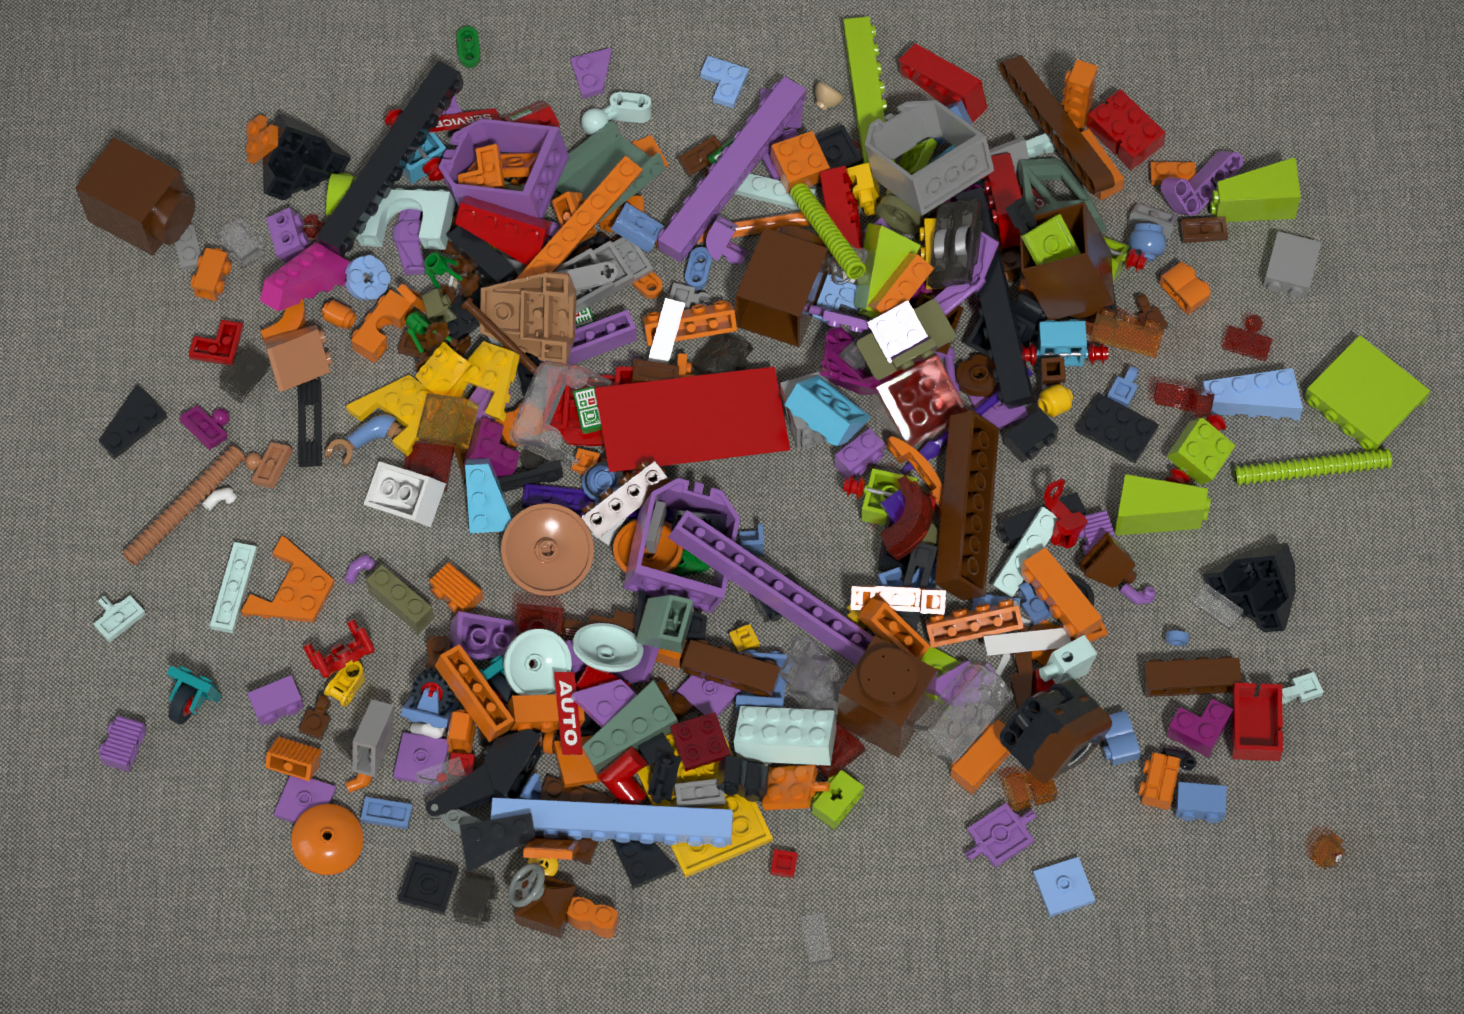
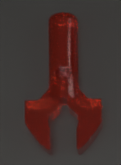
M309 215L303 219L304 225H313V227H303V230L308 238L316 239L317 234L325 223L319 221L318 215Z

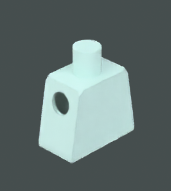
M1083 635L1055 650L1051 654L1046 666L1039 669V674L1045 682L1053 679L1055 683L1065 678H1073L1075 680L1088 674L1097 653L1086 636Z

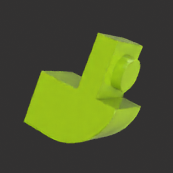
M349 173L331 174L327 190L326 215L333 213L358 176H352Z

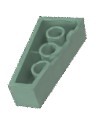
M653 680L587 741L582 748L595 773L598 774L629 747L632 746L638 751V745L662 732L664 735L671 732L670 726L678 724V720Z

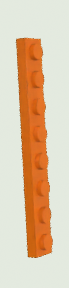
M625 155L516 279L545 272H555L639 177L643 169Z

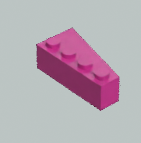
M315 242L264 280L260 301L279 312L299 304L303 298H314L318 292L323 290L329 292L338 284L344 286L347 281L345 270L350 262Z

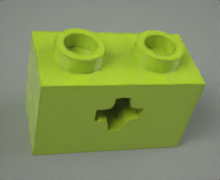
M843 770L837 776L833 774L829 778L830 791L818 792L811 802L813 804L812 814L834 830L864 795V786Z

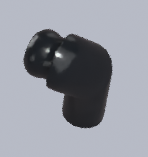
M1163 748L1162 754L1165 756L1181 759L1179 766L1183 770L1191 771L1197 765V760L1185 750Z

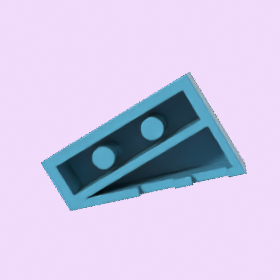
M467 459L465 471L470 533L505 531L513 519V515L490 459Z

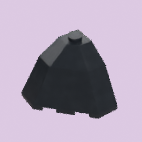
M278 114L273 123L274 126L278 127V147L263 157V191L265 195L284 201L291 198L294 193L301 190L305 192L319 186L320 182L330 179L331 174L344 172L351 159L350 155L315 129L299 120Z
M1288 543L1269 544L1243 552L1203 573L1210 595L1217 600L1221 598L1231 605L1230 609L1244 619L1248 617L1257 623L1258 629L1264 633L1284 631L1286 629L1296 592L1295 562Z

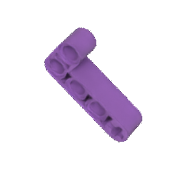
M1219 151L1190 181L1175 177L1165 178L1161 184L1162 194L1175 213L1190 216L1196 215L1212 199V192L1216 190L1218 181L1234 177L1243 166V157L1238 152Z

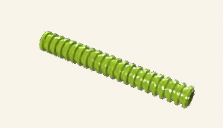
M798 183L793 186L790 192L791 198L848 278L854 280L863 276L866 269L865 265L805 183Z
M1386 448L1384 451L1378 449L1377 452L1370 450V453L1363 451L1362 454L1360 452H1356V454L1351 452L1348 455L1343 453L1341 456L1335 454L1334 457L1328 455L1327 458L1321 456L1319 459L1316 456L1313 459L1308 457L1306 460L1300 458L1299 461L1292 459V462L1285 460L1284 463L1282 461H1278V463L1273 461L1271 464H1268V462H1265L1263 465L1257 463L1256 466L1250 464L1249 467L1247 465H1243L1241 468L1240 466H1235L1234 478L1236 484L1241 486L1242 483L1249 485L1250 482L1252 484H1256V482L1261 484L1263 481H1266V483H1269L1270 480L1277 482L1278 479L1284 481L1285 478L1291 480L1293 477L1294 479L1299 477L1304 479L1306 476L1312 478L1313 475L1320 477V474L1327 476V473L1330 475L1337 473L1339 475L1341 472H1344V474H1347L1349 471L1355 473L1356 470L1362 472L1363 469L1365 471L1370 469L1376 470L1377 468L1382 470L1384 467L1390 469L1392 466V455L1390 450Z

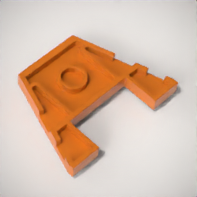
M281 536L272 554L273 557L292 564L291 569L272 603L250 594L241 610V614L245 617L254 615L268 619L277 617L290 621L314 623L335 584L334 579L286 537Z

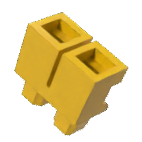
M869 162L847 168L849 177L854 185L853 194L860 208H864L866 216L877 214L876 207L881 200L878 181L873 177Z

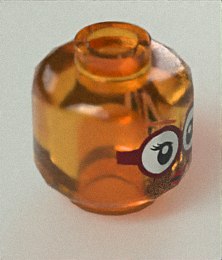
M1331 833L1330 836L1327 834L1319 835L1309 848L1310 859L1324 870L1326 868H1334L1345 854V849L1341 846L1343 840L1334 833Z

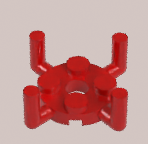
M355 619L346 622L354 639L345 646L343 643L333 646L330 649L332 653L322 656L320 651L315 652L311 643L303 646L313 668L319 670L322 677L328 678L334 672L345 668V664L351 660L354 663L363 656L374 653L375 647L364 626L359 627Z

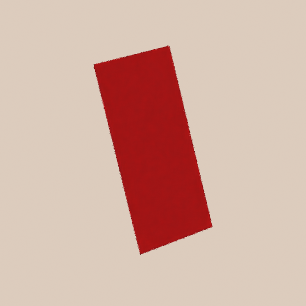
M775 367L595 388L609 472L637 469L636 466L646 458L648 460L653 458L659 466L790 451Z

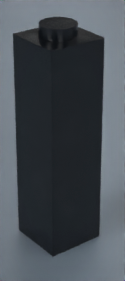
M458 225L447 235L452 248L491 284L515 280L518 277L515 268L486 241Z
M1077 492L1059 498L1071 513L1079 511L1081 514L1086 515V509ZM1045 504L1000 521L998 536L1002 544L1006 543L1008 550L1016 547L1041 507L1049 510Z

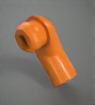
M358 773L357 778L345 782L349 793L368 786L371 783L372 776Z

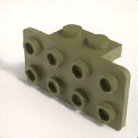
M932 299L913 310L929 340L892 359V362H888L873 332L857 341L858 349L877 380H882L900 369L905 371L911 368L918 359L923 358L925 360L933 356L935 350L955 340L956 334L937 300Z

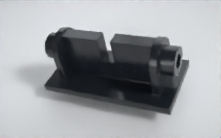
M658 751L648 795L653 797V802L671 801L681 757Z

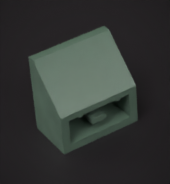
M674 595L648 598L636 643L682 653L694 612L693 600Z

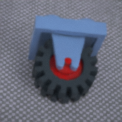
M430 667L426 671L423 670L412 684L411 697L402 707L401 716L408 718L412 722H425L435 728H447L450 723L451 713L459 710L460 703L453 701L456 696L436 668L433 670Z

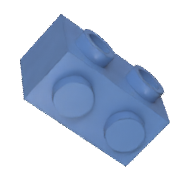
M1179 782L1176 791L1175 817L1181 818L1184 821H1194L1195 819H1202L1208 823L1223 821L1226 814L1227 786Z

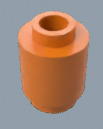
M332 300L330 303L327 302L322 309L323 320L341 329H351L357 318V314L353 312V309L335 300Z

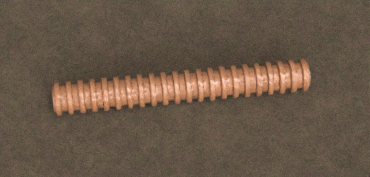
M231 445L229 451L226 450L224 456L221 455L219 461L216 460L214 466L211 465L209 467V471H204V476L200 475L199 480H195L194 485H190L189 490H185L184 495H180L179 500L176 499L174 501V505L170 504L168 506L169 510L165 509L163 511L164 514H160L158 516L159 519H155L153 521L154 524H150L148 526L149 529L143 531V535H138V540L134 539L133 544H129L127 546L128 549L122 551L123 556L132 565L137 566L139 560L142 561L144 555L147 556L149 554V550H154V545L158 546L160 544L159 541H163L165 539L164 536H168L170 534L169 531H173L175 529L174 526H178L180 524L179 521L185 519V515H190V510L194 511L195 506H199L200 501H204L205 496H209L210 491H214L215 486L218 487L220 481L223 482L225 480V476L229 477L231 475L230 471L234 472L236 470L235 467H239L241 465L240 462L246 460L244 454L237 447Z

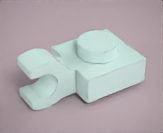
M1312 672L1292 679V686L1282 689V704L1288 703L1297 697L1300 703L1322 696L1324 691L1315 673Z

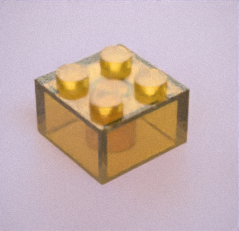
M427 393L416 437L433 445L468 449L479 405L462 397Z

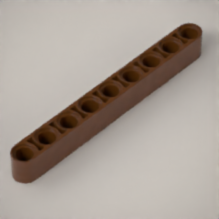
M1017 55L999 63L1001 75L1087 190L1094 195L1113 188L1115 181L1109 168L1022 55Z

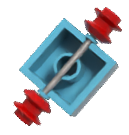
M393 109L387 113L385 124L391 126L390 129L403 110ZM428 133L426 142L419 146L413 161L407 164L403 170V174L411 184L428 174L430 181H440L444 178L439 165L442 159H444L443 155L447 148L435 133Z
M1076 319L1056 322L1055 320L1040 322L1037 352L1033 343H1031L1029 348H1024L1022 344L1025 360L1030 362L1031 366L1038 359L1039 367L1041 358L1064 357L1065 366H1084L1085 358H1088L1092 365H1094L1095 360H1100L1102 365H1104V360H1108V346L1104 347L1103 342L1100 347H1095L1094 343L1091 342L1088 350L1086 349L1085 321Z

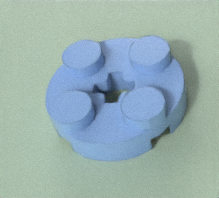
M372 255L352 260L345 270V274H347V281L345 282L347 290L358 300L370 301L381 297L387 290L391 280L384 264ZM364 273L366 275L369 274L370 282L365 283L363 281L365 279Z

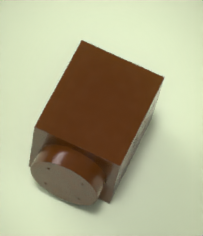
M115 137L75 187L88 222L154 256L163 243L172 245L180 239L185 230L188 229L195 212V201L191 196L187 195L179 171Z
M1085 202L1033 215L1039 226L1052 217L1061 214L1081 252L1079 255L1036 266L1020 233L1021 270L1049 321L1066 316L1074 318L1088 317L1097 313L1103 307L1114 305L1111 251Z
M782 226L777 231L767 228L763 229L736 293V325L738 328L800 348L812 319V314H809L811 304L815 306L824 279L828 274V248L821 238L806 229L796 226Z
M874 636L839 692L838 725L900 758L934 703L938 669Z

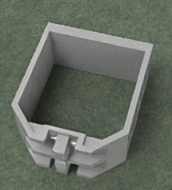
M937 100L905 102L897 107L900 112L898 115L895 116L890 113L884 117L886 122L877 119L869 126L865 148L874 179L922 216L994 171L986 136ZM924 138H944L956 147L913 175L892 161L916 146Z

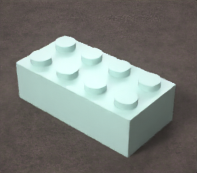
M740 706L734 738L735 755L738 758L751 762L831 766L837 729L835 711Z

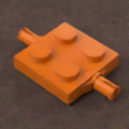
M815 765L770 767L767 795L763 797L762 806L764 810L810 808L811 800L816 792L830 791V782H816L818 770Z

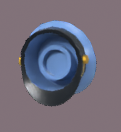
M607 461L591 465L582 477L584 493L590 499L597 501L601 498L600 493L608 487L614 488L619 484L618 480L624 475L623 471L609 472Z

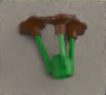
M436 251L425 259L424 264L427 269H425L424 273L429 276L435 288L441 289L444 295H448L451 303L455 301L456 289L449 287L447 284L439 285L434 275H443L447 272L456 278L460 284L459 295L461 297H470L473 291L479 287L480 275L474 274L475 268L460 254L452 260ZM447 263L451 264L452 270L447 266Z
M418 311L411 313L406 319V325L409 327L407 333L412 337L420 353L421 361L416 364L417 373L431 356L424 351L416 334L422 335L425 333L427 344L430 347L440 346L447 340L450 342L449 345L455 349L454 351L461 356H464L466 350L471 345L472 338L470 336L461 341L451 338L449 336L450 330L447 328L448 324L445 321L431 323Z

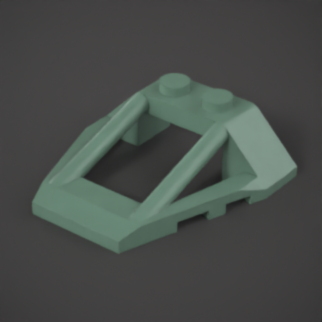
M1057 158L1019 161L1020 185L1023 187L1021 197L1025 198L1033 215L1085 202L1100 232L1107 231V227L1093 198L1063 162ZM1063 179L1080 200L1056 201L1041 181ZM1031 184L1048 205L1036 210Z

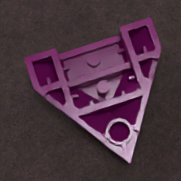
M841 326L827 331L820 369L822 377L835 385L860 395L889 394L902 389L903 386L892 375L882 380H877L874 376L870 377L848 356L856 340Z

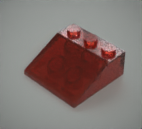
M936 353L925 360L921 359L915 362V365L911 368L899 372L876 387L904 440L910 446H914L948 427L951 415L967 412L963 401Z

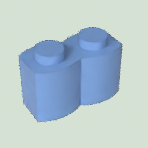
M1127 711L1110 714L1112 727L1103 738L1105 746L1102 748L1105 759L1110 760L1112 766L1140 759V748Z

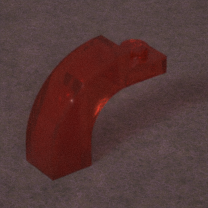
M1157 379L1153 402L1156 405L1182 409L1192 413L1194 417L1203 418V416H1211L1215 394L1195 386Z
M906 475L898 479L906 501L905 510L895 524L880 532L887 551L897 561L912 552L922 542L933 518L931 498L919 487L915 480L912 482Z

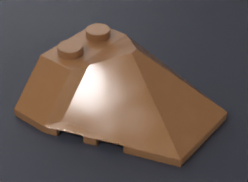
M545 272L481 288V311L524 353L528 352L537 356L539 360L544 362L568 363L576 332L577 292L570 274ZM480 323V333H482V334H484V335H487V336H489V337H491V338L497 340V339Z

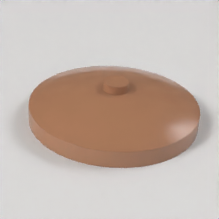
M551 503L533 505L518 513L505 529L500 548L503 567L509 578L522 590L543 597L558 596L574 589L586 577L594 557L593 539L586 523L572 510Z

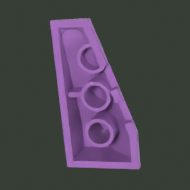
M458 612L451 621L449 641L451 649L460 644L471 660L496 658L499 655L505 656L508 646L519 634L531 629L548 630V627Z

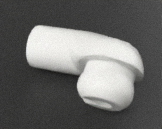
M229 487L213 491L202 502V505L210 511L221 500L225 499L228 504H231L236 500L237 495Z
M415 722L411 724L410 731L412 734L425 735L437 739L443 736L442 734L445 733L446 728H435L429 723Z

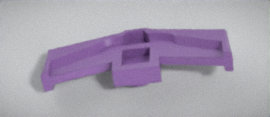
M415 209L400 211L397 225L393 228V241L396 243L405 275L425 274L424 271L426 269L419 244L422 243L418 238L422 220H420L422 212Z
M982 231L979 233L978 240L968 261L967 269L956 270V264L948 275V278L953 283L934 298L939 303L945 316L969 295L978 292L986 282L985 276L999 242Z

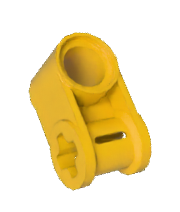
M351 660L346 663V667L341 669L329 682L324 695L335 698L343 707L348 706L366 680L365 672L359 661L353 663ZM351 671H359V674L355 677L348 676Z

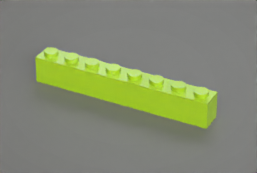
M870 16L844 19L843 24L863 164L869 162L865 148L869 126L877 119L886 122L884 113H887L886 99L882 100L881 94H884V83L879 81L878 76L882 74L881 63L876 62V56H879L878 43L873 42V38H876L875 24L871 25Z

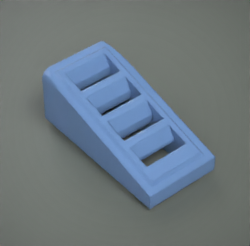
M534 773L516 799H539L542 789L538 774Z

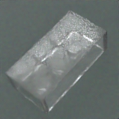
M972 659L917 721L913 728L940 760L956 763L1014 697V694L989 662Z

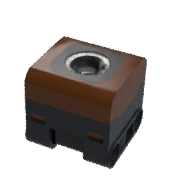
M1065 678L1055 683L1048 692L1041 691L1027 698L1003 728L999 739L1002 746L1037 781L1047 783L1086 761L1111 729L1112 720L1076 680Z

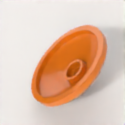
M637 520L625 525L618 532L613 544L615 561L625 573L627 571ZM667 521L664 523L657 552H647L645 544L641 565L670 573L680 562L683 548L668 538L672 525Z
M320 804L308 809L298 818L292 830L291 844L296 859L304 868L319 875H335L346 871L357 861L362 852L364 837L362 827L353 813L339 805ZM325 833H330L332 835V838L330 840H325L323 838V835Z

